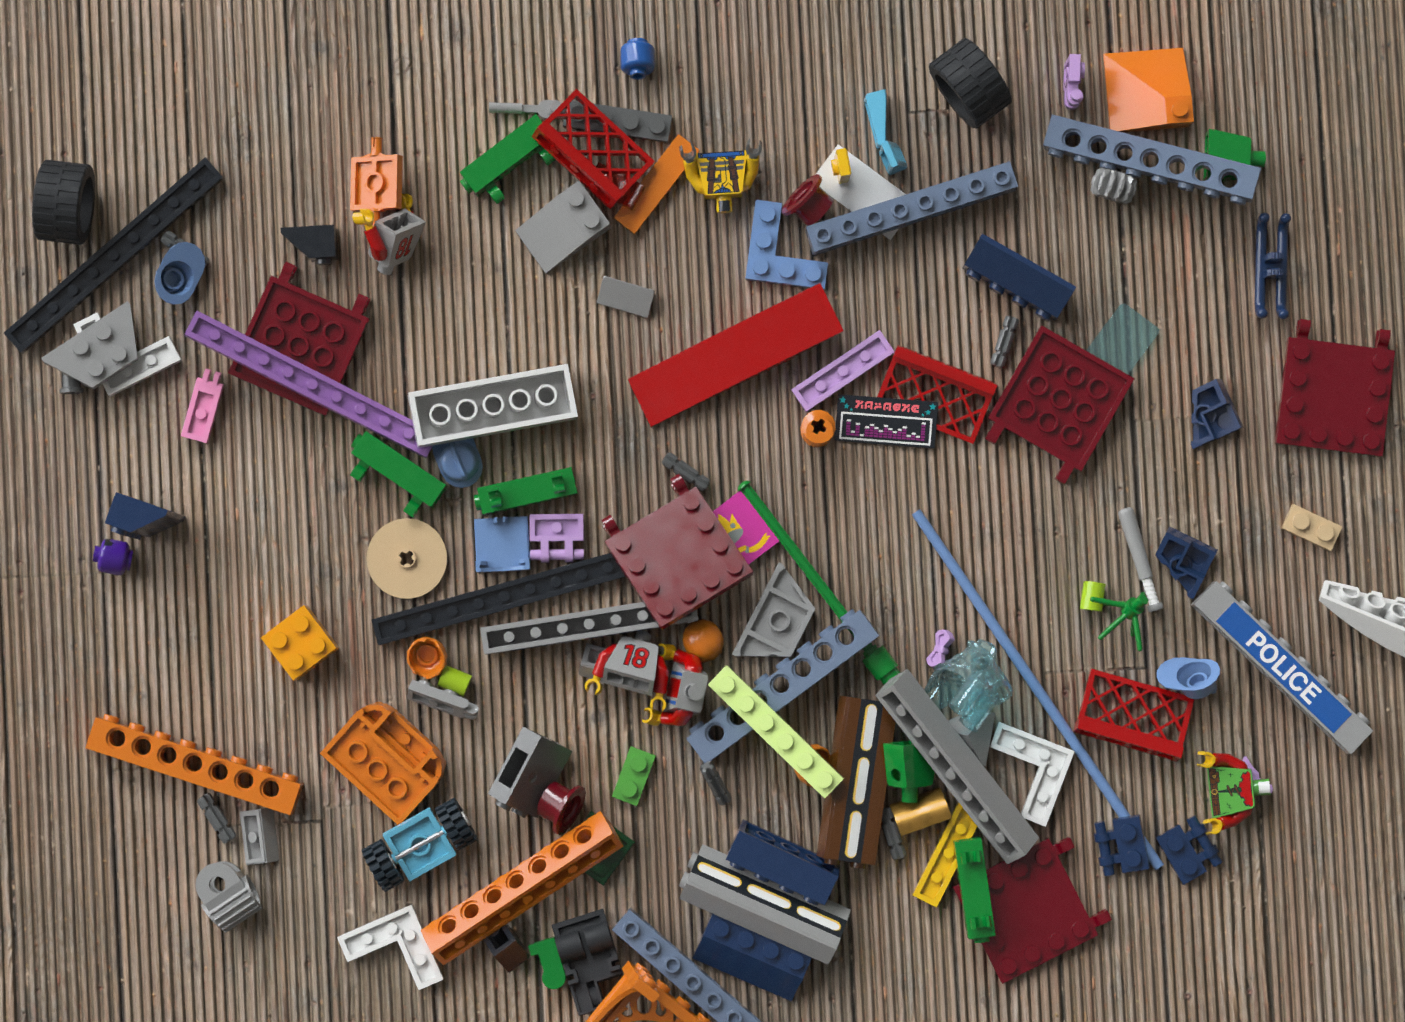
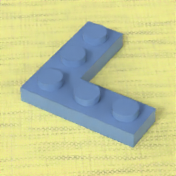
M756 200L745 280L805 288L821 283L824 290L828 262L775 256L782 203Z

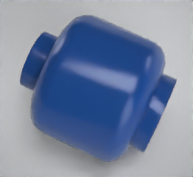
M632 38L621 47L620 68L623 73L630 75L631 79L641 80L654 71L655 49L646 39Z

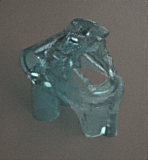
M979 639L977 642L968 640V647L963 652L953 656L950 660L937 664L924 689L939 710L949 704V707L961 716L959 721L973 732L979 730L996 705H1000L1008 700L1013 693L1011 683L996 663L997 649L995 645L983 639Z

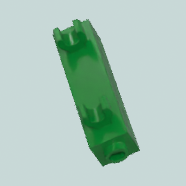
M537 114L460 171L463 179L459 182L468 194L474 192L478 197L487 191L494 202L499 204L505 199L503 193L496 186L499 180L536 152L547 166L556 160L532 138L533 133L542 123Z
M367 431L363 435L359 433L351 444L353 448L351 454L359 458L360 461L352 470L350 476L361 482L371 466L414 495L403 510L413 518L423 502L434 508L448 487Z
M569 467L477 488L478 494L474 495V501L477 511L482 510V514L485 516L578 495L573 469Z
M974 837L953 840L967 938L974 939V943L989 942L990 936H996L982 839Z

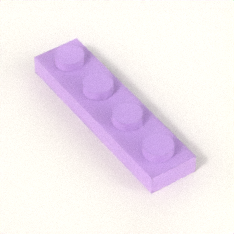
M879 330L791 389L804 411L807 412L894 354L895 351Z

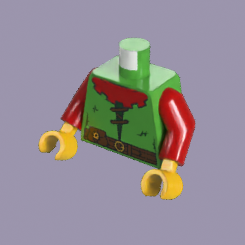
M1205 751L1197 753L1205 756V762L1197 764V766L1207 768L1212 818L1203 820V824L1211 823L1212 831L1207 832L1206 835L1218 834L1221 830L1237 826L1248 818L1252 813V808L1256 807L1255 796L1271 795L1269 779L1253 780L1252 769L1248 768L1247 764L1241 759L1226 753H1210Z

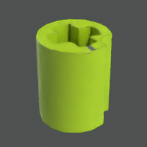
M1083 581L1080 609L1102 612L1103 604L1091 602L1090 598H1104L1106 584Z
M446 665L437 686L452 690L464 697L472 675Z

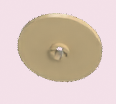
M410 518L397 519L384 525L373 536L367 551V567L374 583L385 593L402 599L417 598L432 591L442 580L447 567V550L439 533L427 523ZM412 552L413 564L406 563L403 566L401 564L403 561L402 557H400L401 554Z

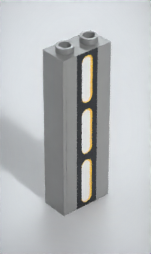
M702 844L698 854L692 853L687 865L688 868H691L690 873L684 872L679 887L683 888L679 899L823 963H830L837 950L851 909L827 900L825 905L820 903L813 905L803 899L804 896L795 891L793 894L781 890L779 884L771 880L764 882L757 879L752 871L735 869L729 864L730 861L726 860V854Z

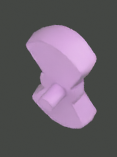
M939 630L935 633L936 644L934 650L926 658L927 664L933 669H941L946 665L945 655L949 653L948 647L955 640L953 634L948 630Z

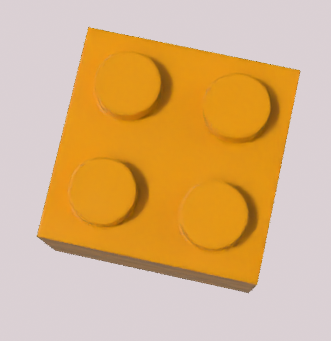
M307 605L300 607L261 637L293 681L299 680L339 649V646Z

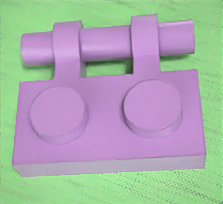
M1070 54L1064 63V105L1069 110L1076 109L1083 100V93L1078 89V84H1081V79H1084L1085 62H1081V54Z
M530 514V542H541V549L530 550V560H541V563H549V560H565V563L573 562V560H584V549H573V541H584V514ZM549 541H565V549H549Z

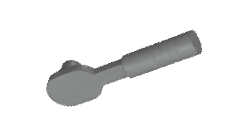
M543 100L538 105L489 102V113H538L541 118L547 119L562 103L558 100Z

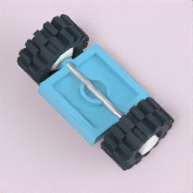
M455 798L435 808L442 826L429 807L383 833L389 848L380 839L362 849L366 864L384 892L404 882V877L398 863L410 882L457 855L448 837L458 851L478 840L471 823Z

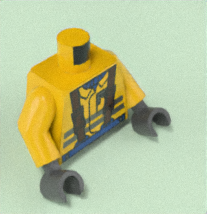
M750 139L747 140L746 150L696 153L695 146L691 143L692 151L684 153L682 145L679 147L680 155L684 159L683 164L687 180L697 193L704 194L705 199H716L717 213L733 212L732 198L742 197V193L749 190L758 175L759 155L762 151V142L760 140L757 149H752L749 146Z

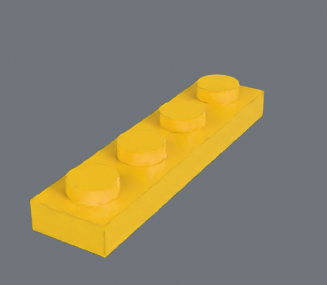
M959 802L912 894L936 908L957 868L953 840L972 838L977 828L975 822Z

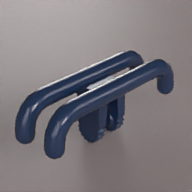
M1264 212L1259 215L1256 227L1255 314L1260 319L1267 317L1268 312L1265 309L1266 279H1276V313L1278 318L1284 320L1289 317L1287 310L1288 228L1291 216L1288 213L1281 215L1278 223L1277 252L1266 254L1267 225L1270 216Z

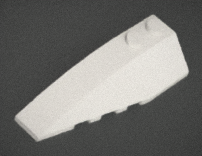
M1328 580L1324 581L1319 601L1363 635L1405 657V598L1388 599L1384 598L1380 592L1371 591V593L1367 594L1360 592L1358 587Z

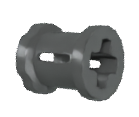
M61 372L62 388L59 389L60 394L84 393V388H81L80 381L72 379Z

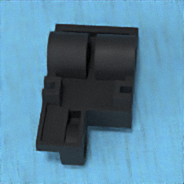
M604 909L551 925L565 974L568 978L572 976L575 978L568 981L578 1016L594 1012L604 998L598 983L624 975L620 965L613 966L612 964L619 962V958Z

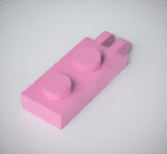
M205 369L203 377L196 379L181 437L207 444L224 388V384L220 383L221 372L216 371L213 381L209 380L211 375L210 369Z

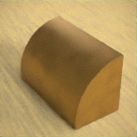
M940 787L918 794V802L905 803L900 800L889 804L900 836L952 818Z

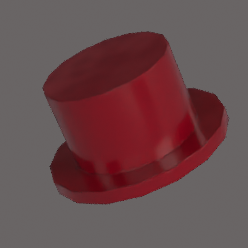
M815 174L804 181L785 202L782 214L788 216L794 213L806 226L812 225L822 218L833 203V199L820 187L822 177L819 174Z
M554 781L543 792L537 806V814L553 822L552 828L554 833L562 835L573 825L585 801V788L577 785L569 789Z

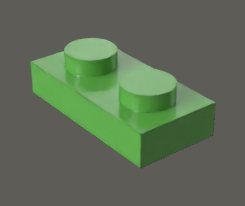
M630 746L612 797L637 806L656 755Z

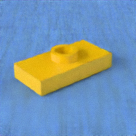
M846 148L837 149L834 160H831L833 176L837 175L839 184L848 183L851 176Z

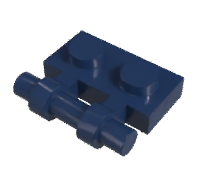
M1140 814L1114 818L1112 820L1114 829L1106 830L1105 821L1094 823L1096 831L1094 839L1099 846L1100 857H1098L1099 865L1103 866L1104 876L1115 874L1113 867L1115 863H1121L1122 873L1150 868ZM1116 839L1119 853L1111 854L1109 840Z
M1196 815L1186 820L1191 828L1184 833L1181 826L1177 824L1155 837L1183 885L1207 872L1202 861L1209 859L1213 867L1223 862L1218 854V847L1216 844L1211 843L1206 835L1207 829L1203 823L1200 824ZM1195 837L1203 848L1197 854L1189 842Z

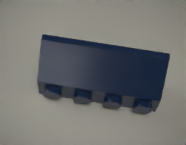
M983 233L962 269L966 270L965 275L977 282L982 279L989 283L988 288L997 294L1003 295L1005 292L1013 297L1012 302L1022 308L1027 306L1036 310L1035 315L1045 321L1050 319L1055 321L1076 289V286Z
M116 492L105 524L111 525L110 531L141 540L142 536L151 537L183 522L185 516Z
M744 819L738 828L726 860L730 861L729 864L735 869L752 871L757 879L764 882L771 880L779 884L781 890L793 894L795 891L803 895V899L813 905H818L819 903L822 905L826 904L838 879L840 865L824 863L825 858L816 856L817 853Z
M712 913L693 955V959L789 1001H792L812 959L810 956Z

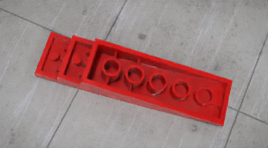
M821 283L642 371L629 378L628 382L650 427H653L795 358V356L818 346L820 343L844 332Z

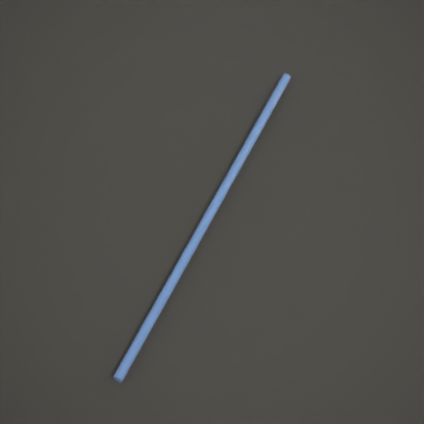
M921 509L913 513L912 516L1072 750L1075 751L1074 753L1118 817L1131 816ZM1144 836L1149 862L1157 870L1164 863Z

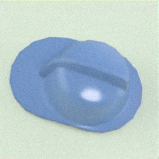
M182 242L177 243L168 250L156 271L154 281L156 292L165 302L173 305L182 304L191 297L205 268V257L201 249L195 244Z
M473 438L432 446L433 455L446 482L459 488L469 487L477 482L481 476L483 465Z
M1172 658L1159 666L1156 677L1165 688L1180 690L1191 699H1202L1209 694L1216 693V681L1220 675V667L1217 662L1210 659Z

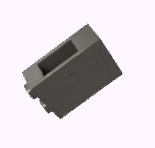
M522 727L488 794L497 799L495 803L497 806L507 811L511 809L512 812L523 818H526L527 814L538 818L537 806L546 788L552 782H557L572 750L526 727Z

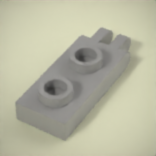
M412 680L408 688L407 699L459 718L465 717L470 720L477 718L478 706L468 702L467 699L460 697L452 690L445 689L443 691L437 689L431 683L423 680Z

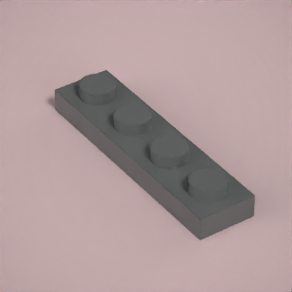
M573 100L570 103V114H584L583 105ZM594 104L628 137L668 143L672 115ZM566 119L563 121L564 128H567ZM571 119V128L585 131V121L583 119ZM589 120L591 132H604L603 124L599 120Z

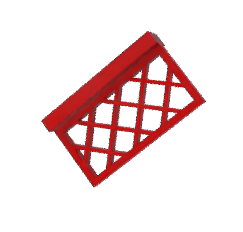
M575 89L537 127L532 135L534 140L609 209L619 201L655 162L578 89ZM574 99L583 105L584 114H570V103ZM565 109L566 114H560ZM555 119H566L567 132H558L550 124ZM571 119H583L585 121V132H572ZM589 120H599L603 124L604 132H590ZM572 137H586L587 150H577L573 146ZM591 138H604L605 150H592ZM609 138L620 139L623 142V150H610ZM592 155L606 156V168H597L592 163ZM610 156H624L625 168H611ZM629 156H638L646 164L641 169H630ZM612 174H625L626 185L622 189L612 182Z
M897 345L877 397L883 398L885 391L896 387L900 399H904L899 385L910 380L914 381L919 394L907 400L921 397V400L925 401L923 395L938 389L944 403L939 405L938 409L946 407L951 421L942 425L936 424V430L974 444L998 386L997 383ZM896 362L907 366L911 377L896 382L893 375ZM912 369L920 371V373L914 375ZM924 374L932 376L936 387L921 392L916 378ZM890 378H892L894 384L887 387ZM936 378L946 382L939 385ZM949 384L956 385L961 396L946 402L941 388ZM961 388L966 389V390L971 391V392H969V393H967V394L964 395V393H963V391H962ZM973 394L986 397L982 408L971 412L966 397ZM963 399L969 413L954 419L948 405ZM980 412L977 421H975L973 415ZM971 417L974 424L971 436L960 433L956 422ZM953 424L955 430L947 428V426Z
M1091 668L1073 732L1177 762L1182 758L1183 743L1194 699L1180 693ZM1094 678L1105 679L1110 689L1098 695L1093 687ZM1112 682H1116L1119 684L1114 686ZM1123 685L1130 686L1136 697L1125 703L1116 690ZM1138 689L1144 690L1145 692L1140 694ZM1113 692L1120 706L1108 712L1100 698ZM1150 692L1157 694L1162 703L1152 710L1148 708L1142 696ZM1090 693H1092V695H1093V697H1094V698L1091 699V700H1089ZM1163 696L1168 697V698H1171V699H1169L1168 701H1166ZM1138 699L1146 713L1133 719L1126 705ZM1174 700L1187 703L1185 712L1178 717H1175L1168 705ZM1095 701L1104 714L1096 719L1085 716L1087 705ZM1164 707L1172 720L1159 726L1152 713ZM1121 708L1130 721L1123 726L1115 725L1110 714ZM1146 716L1149 717L1155 727V730L1148 734L1141 732L1136 724L1137 721ZM1106 717L1108 722L1101 721V719ZM1183 718L1182 724L1180 725L1178 720ZM1174 723L1179 731L1177 742L1168 740L1162 729ZM1132 725L1134 730L1126 727ZM1158 732L1160 737L1154 736L1153 734Z

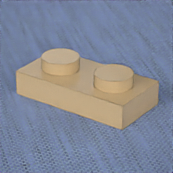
M1292 504L1281 529L1327 551H1332L1342 526Z

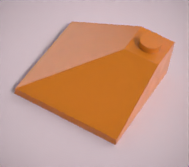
M1183 48L1103 54L1109 129L1119 132L1186 128L1190 127L1194 122L1192 95Z

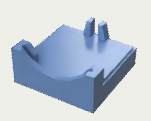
M528 516L474 519L477 573L531 570Z

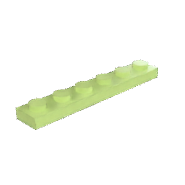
M728 665L708 684L824 798L844 779Z

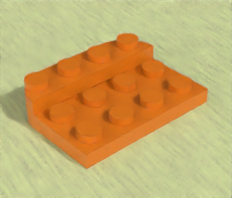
M382 702L371 703L357 711L320 752L330 764L397 825L404 822L441 781L446 767V761L441 751L394 707Z

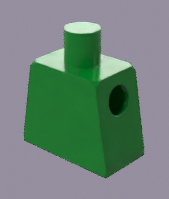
M1209 129L1205 133V154L1256 167H1265L1266 152L1252 151L1250 137ZM1203 168V181H1206L1210 178L1211 173L1208 169ZM1227 175L1222 179V182L1237 179L1232 175Z
M910 740L883 743L887 784L902 788V802H918V787L931 786L934 781L935 771Z

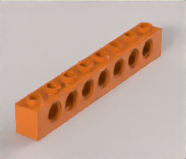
M104 714V717H95L85 747L86 749L284 814L293 815L304 785V783L298 782V776L286 772L279 776L272 773L273 768L258 764L257 768L246 765L248 760L233 755L231 759L221 757L222 751L209 747L206 748V751L195 748L197 744L195 742L181 739L179 743L170 740L171 735L156 730L155 734L145 732V726L130 722L129 726L119 723L120 718L113 715ZM118 730L122 731L125 735V742L121 746L116 745L113 741V735ZM142 739H147L151 744V749L147 754H143L139 750V743ZM168 747L173 748L177 754L175 761L172 763L164 758V752ZM193 756H198L202 760V767L198 771H194L190 767L189 762ZM219 764L225 765L228 770V774L224 779H219L215 775V768ZM245 772L250 773L253 777V784L249 788L244 787L240 782V778ZM269 781H275L279 786V792L276 796H271L266 791V785Z
M599 811L421 929L431 953L444 966L622 848L623 844L613 825Z

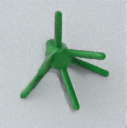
M1141 592L1137 598L1131 597L1127 601L1091 597V602L1100 603L1103 606L1119 607L1122 613L1120 617L1098 636V639H1104L1125 619L1132 620L1130 636H1135L1137 650L1141 652L1143 647L1138 616L1143 612V606L1148 603L1146 593Z

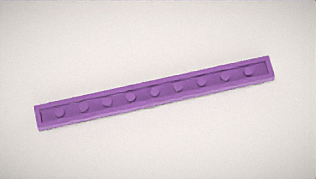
M196 311L184 334L185 337L427 458L432 446L417 448L411 419L199 311Z

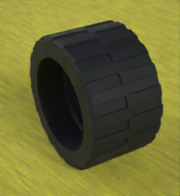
M967 38L960 40L929 64L930 74L946 101L959 117L972 128H979L1012 103L1010 90L999 71L986 54L973 41Z
M45 160L41 164L35 181L32 201V227L34 235L38 240L82 245L86 242L91 229L95 207V174L91 165L55 160Z

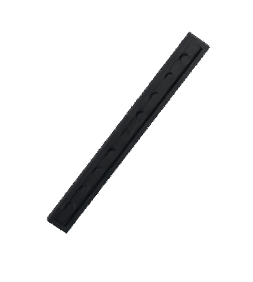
M206 157L202 159L4 332L5 336L20 353H25L224 179L223 176Z
M608 553L371 619L377 643L380 646L626 576L612 554Z

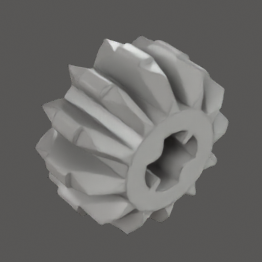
M1100 168L1096 170L1092 178L1090 191L1103 199L1127 204L1135 196L1137 180L1130 175L1118 171Z

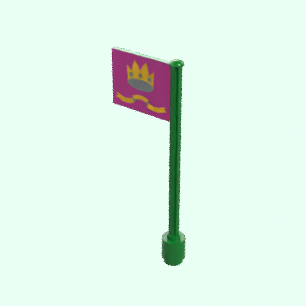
M743 481L738 486V492L716 508L713 513L748 564H751L780 541L840 619L847 613L846 609L751 487V481ZM847 629L854 637V633L850 629ZM870 643L863 648V655L866 658L862 662L876 681L880 680L884 685L889 679L900 673L897 668V662L884 645L878 648L876 644Z

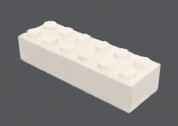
M568 364L408 393L417 448L570 421L578 417Z

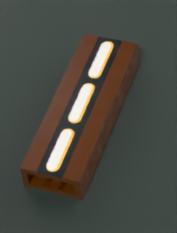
M839 696L830 765L844 779L824 799L816 856L825 858L824 863L840 865L841 861L850 862V867L866 869V864L875 865L887 786L883 743L893 742L896 723L880 701Z

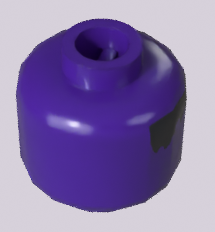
M104 539L101 547L95 546L92 562H98L97 568L100 572L120 576L125 573V570L130 571L134 550L130 549L127 542Z

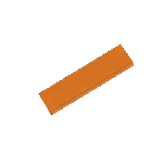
M679 134L614 216V220L634 235L685 171L684 159L680 155L679 147L682 145L684 153H690L692 147L691 143ZM695 147L696 153H699L700 150Z

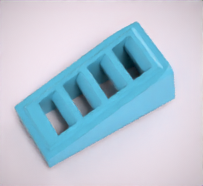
M886 89L868 93L864 98L875 145L878 150L881 148L882 143L886 141Z
M891 141L883 142L879 155L888 175H893L906 169L907 162L900 146Z

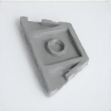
M128 301L43 356L41 359L44 364L54 367L68 377L76 379L94 390L138 361L130 303Z
M779 562L732 655L792 656L815 611V607L782 563Z

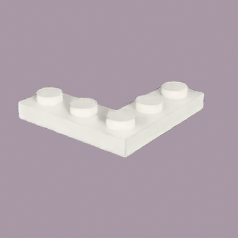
M95 313L73 325L77 333H80L100 320L101 316L99 313ZM168 336L138 351V361L104 382L103 386L108 396L111 397L181 362L182 359L171 337Z
M998 722L989 747L1039 766L1021 815L1024 819L1046 827L1075 751Z
M413 904L337 937L347 962L398 941L418 990L444 979L437 960L431 953L422 935L421 929L423 928Z

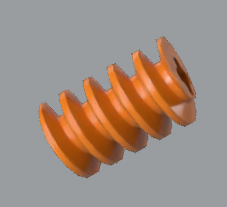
M823 410L809 412L804 417L800 427L803 440L812 447H822L828 444L836 430L833 417ZM818 423L822 424V431L815 434L813 426H816Z

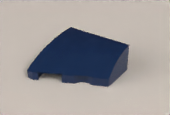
M1215 379L1192 390V403L1194 404L1191 422L1193 423L1192 449L1199 448L1244 428L1222 379Z
M1169 526L1155 555L1162 564L1169 568L1170 574L1175 581L1178 580L1185 588L1187 596L1194 599L1218 550Z

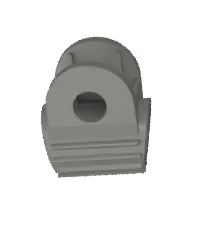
M220 861L205 866L199 872L196 878V891L203 902L201 907L208 917L225 933L263 908L251 878L247 874L244 876L235 864ZM217 877H221L225 881L223 891L215 886Z

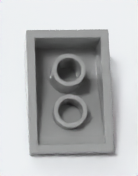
M577 181L557 195L515 231L545 274H547L611 229V225L581 182Z

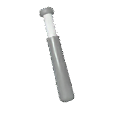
M1131 507L1121 509L1118 512V516L1139 580L1142 581L1148 598L1149 606H1147L1148 612L1163 609V603L1159 602L1152 580L1153 574L1135 512Z

